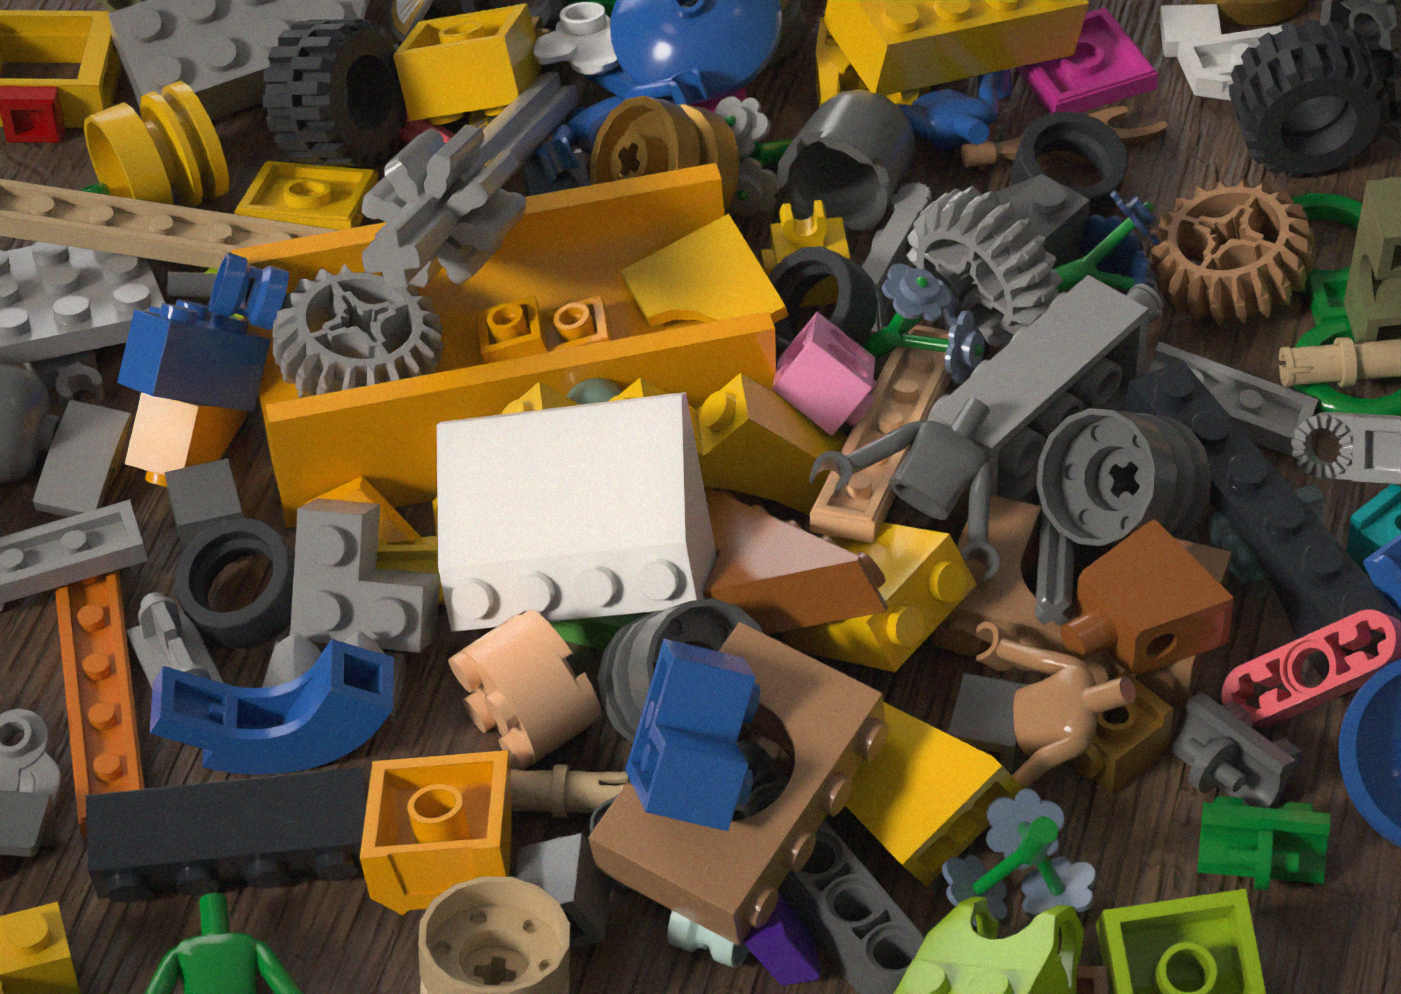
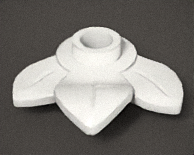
M580 2L563 8L560 12V21L556 25V30L537 39L534 45L535 61L543 65L559 61H569L573 70L586 75L603 74L617 67L619 63L615 56L610 36L611 18L605 15L604 7L598 3Z

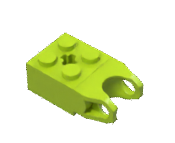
M970 897L961 901L927 934L894 994H1076L1077 965L1081 956L1084 929L1073 906L1056 905L1037 915L1019 933L1004 939H997L999 921L989 911L987 898ZM974 917L977 921V934L972 926ZM1059 927H1061L1062 946L1058 955Z

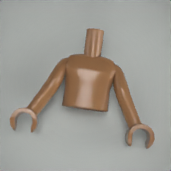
M989 621L982 622L977 626L976 636L992 643L987 651L976 656L977 661L997 671H1006L1014 664L1053 674L1042 681L1021 687L1015 693L1013 701L1014 731L1019 747L1025 754L1031 757L1012 776L1024 789H1027L1048 770L1080 756L1089 749L1092 743L1091 740L1095 737L1098 713L1131 704L1135 700V688L1128 677H1121L1096 685L1093 673L1088 670L1089 666L1085 661L1074 656L1021 644L1016 635Z

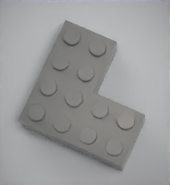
M146 0L108 13L113 45L139 108L143 95L152 91L161 95L162 88L181 80L189 85L199 98L211 121L263 103L262 95L266 93V84L263 82L264 69H268L270 65L268 55L272 47H278L279 35L284 30H291L292 24L307 20L358 19L350 0Z

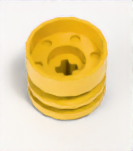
M181 80L162 88L161 95L155 91L143 95L140 100L141 118L131 106L124 102L90 115L85 119L84 133L95 173L100 183H105L109 186L111 196L173 205V193L183 206L192 208L202 203V196L212 200L228 193L229 176L227 163L216 130L199 98L189 85Z

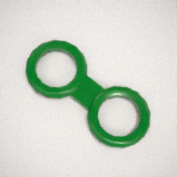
M1306 193L1290 197L1294 204L1302 205L1308 220H1332L1348 225L1355 231L1358 230L1362 208L1361 201L1331 193ZM1264 237L1265 241L1274 243L1273 241ZM1350 267L1338 270L1313 269V272L1306 275L1305 290L1295 292L1307 295L1316 326L1301 335L1294 348L1333 345L1336 338L1350 337L1353 343H1355L1344 306ZM1326 383L1293 385L1297 392L1318 399L1315 407L1317 413L1340 412L1401 416V389L1394 394L1372 399L1354 398L1339 393Z

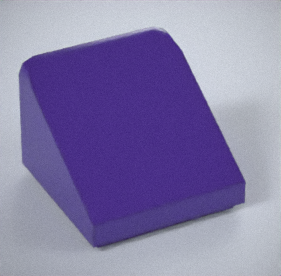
M779 894L775 909L768 921L761 928L753 926L743 940V943L781 986L818 980L821 976V967L812 933L806 923Z

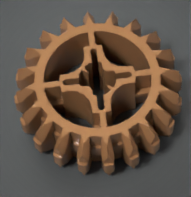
M1245 177L1234 187H1227L1220 179L1217 189L1208 192L1197 186L1194 199L1192 200L1176 198L1174 212L1161 213L1159 228L1154 230L1162 243L1156 246L1151 241V269L1155 273L1158 289L1162 292L1164 299H1170L1177 313L1189 310L1196 323L1212 315V318L1219 327L1228 317H1237L1243 325H1245L1248 315L1256 312L1269 318L1271 305L1274 303L1289 306L1290 297L1292 296L1291 291L1305 290L1306 275L1313 272L1315 261L1313 229L1309 227L1307 214L1303 211L1302 205L1294 204L1287 190L1275 193L1268 181L1256 188H1252ZM1264 237L1273 241L1274 243L1265 241ZM1190 260L1200 262L1201 265L1198 266L1192 263Z

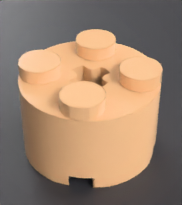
M532 609L527 612L524 610L520 614L514 615L448 660L458 681L468 692H471L469 696L463 699V705L470 718L483 733H486L493 727L496 728L503 736L499 739L502 751H510V763L519 771H523L589 728L592 723L601 717L598 698L585 672L576 677L565 659L572 654V651L551 624Z

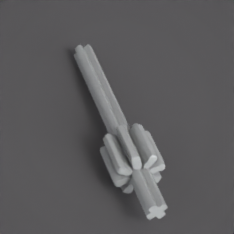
M543 73L485 129L482 130L478 127L465 125L446 144H444L441 134L434 129H428L413 139L386 164L384 168L385 177L364 195L362 213L367 218L380 219L386 222L375 234V239L362 252V262L366 273L382 272L386 288H401L407 284L424 288L443 267L446 269L449 279L456 284H462L471 279L502 246L503 237L524 216L527 202L522 194L516 192L509 193L500 188L534 154L535 149L541 146L555 132L556 128L567 120V115L578 104L579 97L575 85L561 86L559 73Z

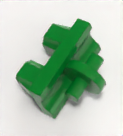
M1218 796L1213 803L1203 802L1197 873L1254 878V890L1263 891L1269 890L1270 879L1324 884L1326 851L1330 831V813L1316 812L1313 804L1287 802L1278 809L1251 807L1243 798Z

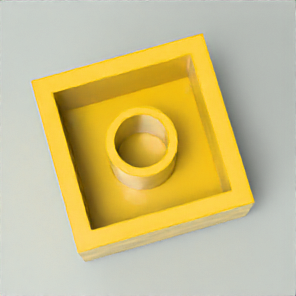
M528 4L418 22L393 55L409 120L415 121L428 118L430 124H446L460 119L463 116V112L482 109L485 115L494 116L499 115L538 77L543 69L542 64L537 63L534 58L536 37Z

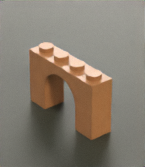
M991 495L988 544L999 555L1000 564L992 582L986 588L979 589L987 573L985 565L978 560L965 562L977 585L932 632V646L951 650L960 655L976 657L978 654L987 651L992 643L976 636L977 626L982 622L989 621L1016 635L1021 644L1070 655L1061 638L1062 625L1060 626L1055 621L1044 625L1038 621L1035 616L1036 597L1026 586L1039 552L1042 506ZM968 520L956 546L960 554L968 545ZM1175 538L1228 591L1232 551ZM1071 615V619L1068 622L1077 618V616ZM1105 649L1083 660L1088 664V670L1093 673L1096 685L1114 680L1117 675L1126 671ZM1208 651L1141 675H1130L1167 704L1186 709L1189 698L1193 695ZM1013 665L1016 668L1024 671H1036L1048 675H1053L1051 673L1030 669L1021 665Z
M741 622L735 627L719 652L744 658L756 676L755 682L760 684V699L755 717L750 724L742 723V725L775 742L791 758L794 763V769L783 793L766 809L748 818L731 821L729 831H723L646 813L633 785L626 783L588 837L598 871L738 946L741 945L753 926L761 928L768 921L778 901L779 891L777 889L790 870L798 872L806 864L815 846V832L827 814L834 817L842 810L852 790V777L864 760L872 762L878 756L889 733V725L885 722L883 694Z

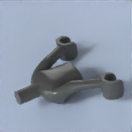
M968 398L950 427L932 420L927 422H910L848 455L837 451H827L816 458L809 476L810 484H813L820 471H835L841 480L838 482L832 497L839 498L845 493L851 475L902 451L910 445L904 460L890 478L889 486L906 503L924 514L939 520L947 519L959 497L971 485L968 514V545L963 549L961 556L965 562L978 560L985 565L987 573L979 589L986 588L992 582L1000 564L997 551L988 544L993 474L991 465L986 460L985 453L972 441L990 413V409L985 403L976 398Z

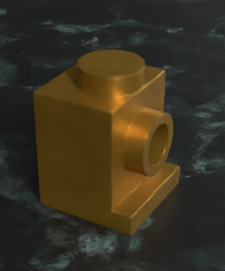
M1126 671L1121 672L1115 679L1128 677L1131 680L1136 693L1134 702L1098 713L1095 737L1091 740V746L1080 756L1069 760L1072 767L1081 776L1088 779L1092 778L1112 795L1170 751L1174 708Z

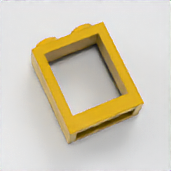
M0 10V74L4 62L81 63L77 79L0 78V86H57L66 128H84V121L88 116L113 106L122 68L113 45L108 17L110 12ZM0 115V127H3L2 119H1V115Z

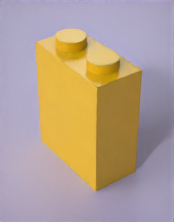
M881 522L875 540L872 543L825 535L847 551L854 554L858 552L867 554L879 566L886 582L878 590L886 602L888 610L883 613L783 631L780 634L787 646L800 652L896 672L977 583L948 533Z

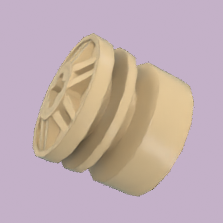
M482 876L453 885L432 900L420 920L418 944L419 975L421 977L420 994H569L570 923L560 903L539 886L513 877Z

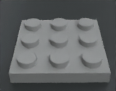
M36 242L33 246L9 251L0 250V363L14 366L126 343L134 309L149 312L150 306L161 307L162 303H165L147 258L44 242Z

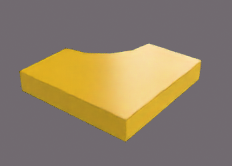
M729 213L621 270L624 282L651 327L672 320H698L703 323H709L768 311L773 324L788 317L785 304Z

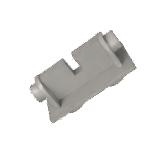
M159 592L145 596L141 601V608L138 613L140 625L127 629L126 634L151 688H153V681L163 666L223 683L197 627L184 614L183 610L178 611L175 601Z

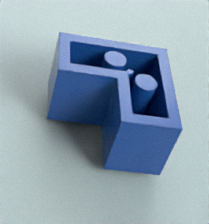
M177 300L176 305L162 303L161 307L150 306L149 312L134 309L117 383L153 397L254 412L271 340L248 332L249 321L236 316H220L209 312V306L190 301Z
M663 639L625 769L646 813L729 831L734 810L743 811L745 809L752 789L753 772L751 769H747L748 762L736 742L742 723L750 724L755 717L760 699V684L755 682L756 676L744 658Z

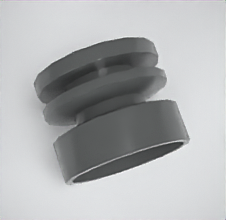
M1089 408L1067 417L1049 435L1039 457L1036 486L1043 512L1057 532L1077 544L1115 547L1153 519L1157 520L1174 538L1181 540L1185 538L1199 524L1210 501L1212 472L1205 447L1191 428L1172 417Z
M717 599L688 601L672 606L665 611H657L651 615L639 617L619 629L603 651L598 673L601 705L614 729L633 744L663 639L719 652L739 622L763 633L759 624L738 606ZM741 725L739 735L749 730V728Z

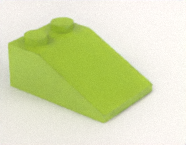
M1246 889L1103 910L1096 923L1103 966H1107L1108 994H1266Z

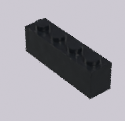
M363 767L86 795L88 872L98 899L109 898L120 903H133L146 899L151 893L179 891L185 895L200 896L215 892L219 886L248 883L255 888L267 889L282 886L289 879L317 876L325 881H343L353 878L358 872H363L360 852L368 799Z

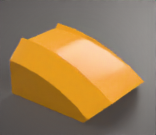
M509 750L372 761L360 852V861L371 899L403 916L408 910L428 909L432 900L455 884L482 876L509 877L512 809Z

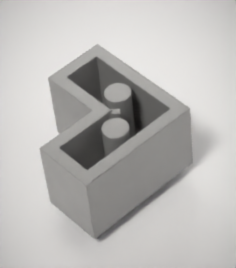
M316 498L297 510L290 635L296 632L311 642L329 643L331 639L345 642L347 638L361 630L375 641L381 649L420 652L436 639L440 574L376 568L380 504Z

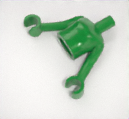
M210 893L200 898L201 935L182 940L177 947H173L164 955L145 994H170L179 976L183 994H257L256 979L259 969L261 975L275 994H303L269 945L260 939H255L250 934L230 932L228 899L224 894Z

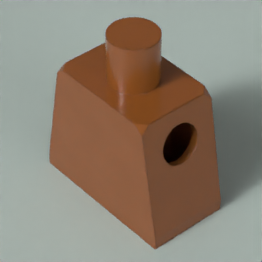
M1153 519L1083 570L1078 578L1077 618L1062 625L1061 638L1071 656L1083 661L1105 649L1129 674L1141 675L1228 643L1234 597L1157 520Z

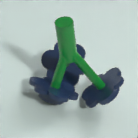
M1113 190L1110 193L1111 197L1128 218L1124 221L1119 216H1111L1106 220L1100 215H1092L1084 221L1082 230L1085 238L1080 241L1079 249L1085 257L1053 269L1062 279L1056 288L1060 293L1075 287L1087 275L1110 287L1124 289V295L1128 294L1129 290L1136 284H1145L1155 290V273L1153 270L1147 269L1148 258H1145V253L1142 251V241L1137 234L1132 232L1137 227L1156 246L1162 243L1157 233L1153 230L1160 222L1153 213V204L1150 202L1144 203L1137 195L1126 201L1116 190Z

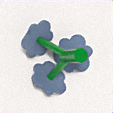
M900 263L892 265L887 274L888 279L882 285V292L888 298L893 299V307L896 314L889 325L869 335L862 347L872 354L875 360L898 347L945 352V369L947 373L952 374L954 383L962 384L965 381L966 375H971L974 369L981 363L984 354V337L979 328L974 326L973 313L962 311L957 320L954 316V310L959 307L952 288L947 287L940 279L934 278L933 274L928 270L912 269ZM924 319L928 321L937 320L945 329L949 330L948 339L909 335L908 331Z
M1032 789L1020 790L1016 794L1015 799L999 797L993 800L987 809V819L993 828L988 831L986 841L990 849L995 852L1004 853L1005 859L991 870H985L979 858L969 855L963 860L958 857H951L942 866L944 878L949 884L946 890L947 897L954 907L961 901L973 896L986 897L988 909L998 921L1007 916V907L1002 901L1007 893L1003 879L1016 869H1026L1034 865L1037 868L1028 872L1021 883V888L1027 897L1022 907L1028 917L1035 918L1040 913L1056 905L1073 906L1075 912H1083L1091 908L1094 903L1091 889L1097 882V874L1091 864L1077 862L1071 865L1066 857H1056L1050 860L1049 856L1058 849L1057 835L1063 826L1064 814L1055 802L1048 800L1040 801L1038 794ZM974 917L972 925L977 927V921Z

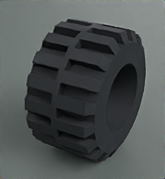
M321 19L298 21L291 25V30H284L279 35L278 47H272L268 55L269 68L264 69L263 82L266 84V93L262 95L263 108L268 110L269 116L266 122L269 130L276 132V144L281 150H288V157L295 162L311 165L369 166L374 165L375 161H382L389 155V147L397 145L400 139V127H405L408 115L405 112L406 105L393 57L399 46L398 44H392V35L385 28H379L378 23L372 20Z
M1319 19L1306 20L1303 26L1297 27L1292 22L1281 26L1282 31L1275 35H1272L1270 32L1258 38L1259 46L1256 48L1248 47L1241 55L1243 64L1234 66L1231 73L1233 84L1229 85L1232 107L1247 150H1250L1252 158L1258 165L1265 163L1267 171L1277 175L1285 170L1288 178L1299 179L1304 173H1310L1312 178L1325 176L1326 170L1336 168V171L1348 167L1347 162L1354 157L1361 159L1369 152L1367 147L1369 143H1378L1384 134L1381 126L1388 124L1390 117L1387 107L1390 104L1388 93L1367 42H1363L1360 34L1354 29L1350 28L1344 31L1342 23L1331 20L1325 26H1321Z

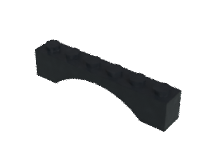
M1183 360L1129 381L1124 411L1170 416L1191 428L1205 447L1212 472L1209 503L1234 527L1255 555L1275 589L1291 623L1296 639L1363 610H1376L1401 622V615ZM1372 629L1370 630L1371 642L1368 645L1354 651L1342 646L1340 648L1347 656L1363 651L1377 657L1379 655L1378 644L1386 639V634ZM1323 651L1313 652L1306 658L1325 680L1329 673V660Z

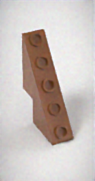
M704 486L717 560L702 590L706 599H717L738 606L759 624L765 635L887 612L888 606L878 590L885 584V576L879 566L867 554L863 552L854 554L839 547L828 536L816 537L805 532L792 520L783 522L770 516L759 505L750 507L737 501L726 490L717 492Z

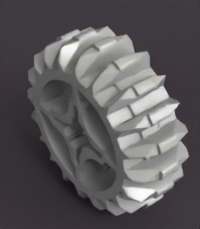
M973 186L965 191L956 188L949 194L945 193L936 201H933L921 211L920 217L913 222L914 229L907 236L912 247L907 254L908 259L917 266V269L928 270L933 274L934 278L940 279L947 287L952 288L959 307L954 310V316L958 320L962 311L972 312L974 326L979 328L984 339L991 346L997 347L1002 343L1008 345L1014 334L1025 325L1030 326L1049 309L1053 300L1059 295L1056 288L1062 279L1052 269L1057 260L1056 257L1046 252L1042 245L1046 237L1034 233L1029 226L1030 218L1022 219L1015 213L1012 202L1000 204L994 192L989 191L982 195Z
M344 263L338 275H332L320 268L314 281L300 279L294 293L285 294L282 308L280 311H277V319H274L273 356L275 357V364L281 366L280 371L283 374L284 383L296 384L295 387L299 398L436 373L438 362L442 358V324L440 323V315L434 313L431 297L419 296L416 286L407 284L401 288H386L382 276L366 273V271L363 273L352 272Z

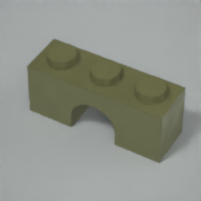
M1389 177L1366 182L1344 299V306L1355 343L1401 339V177Z

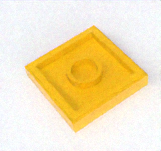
M267 161L263 164L237 206L235 215L333 230L359 227L365 216L362 213L364 195L379 182L378 171Z

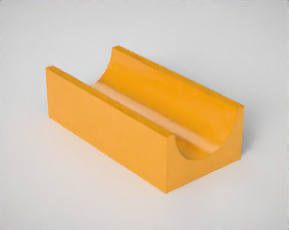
M712 163L524 197L527 202L524 216L503 237L502 246L471 279L462 284H456L449 279L446 269L443 267L424 288L416 286L419 296L431 297L434 313L440 315V323L442 324V358L438 362L436 373L299 398L295 387L296 384L284 383L283 374L280 371L281 366L275 364V357L273 356V328L266 330L253 326L249 322L248 332L271 340L257 397L286 528L297 527V510L305 505V502L360 476H363L393 508L433 501L437 498V424L443 421L501 415L509 403L518 400L538 382L567 396L574 386L587 379L603 378L610 380L618 385L623 392L641 377L669 394L686 392L688 405L696 410L704 404L711 394L722 389L740 373L776 393L772 390L776 374L775 327L769 311L709 323H703L698 320H672L651 327L621 274V270L725 216L722 178L717 164ZM386 222L231 250L232 254L247 258L250 266L259 269L274 266L287 270L289 272L286 293H294L300 279L314 281L320 268L332 275H338L345 263L352 272L363 273L365 269L362 262V252L375 239V234ZM376 272V273H374V275H378V276H382V277H383V273H382V272ZM533 295L536 296L542 312L601 295L609 314L612 341L485 363L481 355L476 312Z

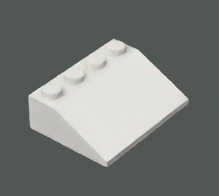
M686 392L443 421L437 424L438 569L451 631L497 627L514 615H518L524 610L527 612L530 609L538 612L548 622L661 611L688 601L706 599L702 590L717 560V554Z

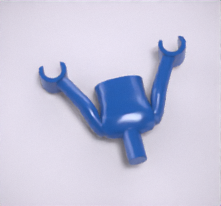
M698 68L684 70L667 80L636 85L622 97H612L591 107H576L571 113V120L567 125H559L552 139L534 151L547 181H555L557 179L556 175L562 171L571 168L575 170L580 167L571 147H580L583 152L591 156L597 133L609 113L626 99L639 96L653 98L672 96L676 105H689L701 99H710V94Z
M1010 69L976 76L979 99L969 97L957 90L944 89L922 95L911 106L907 104L896 105L899 106L909 119L913 132L927 139L938 151L951 150L971 143L980 145L989 136L988 126L994 123L998 117V99L1007 97L1013 92Z

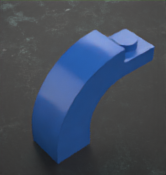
M331 639L317 661L306 673L290 682L265 688L232 686L163 666L153 681L150 734L202 748V767L221 772L248 775L279 774L321 766L343 757L364 744L375 734L392 712L394 657Z

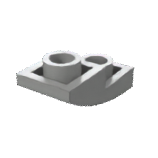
M73 400L69 401L55 433L33 499L35 510L72 517L102 508L111 473L116 474L132 419L131 413Z

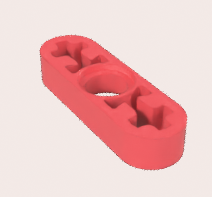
M1376 610L1359 611L1236 667L1230 672L1223 684L1222 702L1225 704L1234 701L1250 713L1254 727L1267 728L1362 687L1375 673L1401 659V622ZM1372 629L1386 634V639L1378 644L1379 655L1377 657L1363 651L1347 656L1340 648L1342 646L1354 651L1368 645L1371 642L1370 630ZM1323 651L1329 660L1328 676L1319 686L1308 688L1301 678L1302 664L1311 653ZM1254 682L1267 687H1274L1284 683L1285 687L1290 691L1287 692L1275 688L1262 694L1259 697L1260 709L1246 704V699L1254 694Z

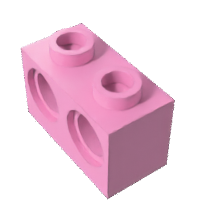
M816 312L778 358L772 390L832 436L843 422L853 427L872 405L875 397L870 393L877 383L873 379L875 357L820 313Z

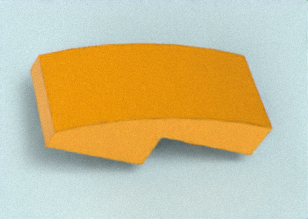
M535 295L476 312L481 355L485 363L612 341L609 314L601 295L542 312Z

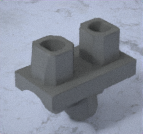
M1203 692L1189 698L1186 707V722L1170 750L1191 766L1188 777L1189 784L1202 793H1208L1219 787L1231 797L1243 798L1251 807L1277 809L1285 787L1294 781L1303 758L1302 751L1285 738L1270 742L1252 729L1254 724L1250 713L1234 701L1219 705Z

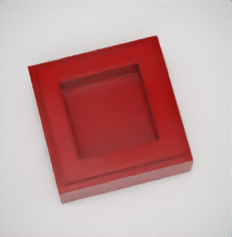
M0 86V115L6 142L63 143L66 126L57 86Z

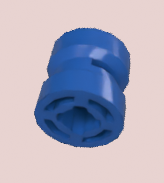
M228 252L225 254L215 278L209 302V312L224 317H230L234 314L242 315L248 318L251 325L271 330L274 319H277V311H280L288 286L289 272L274 266L259 269L250 266L247 258Z

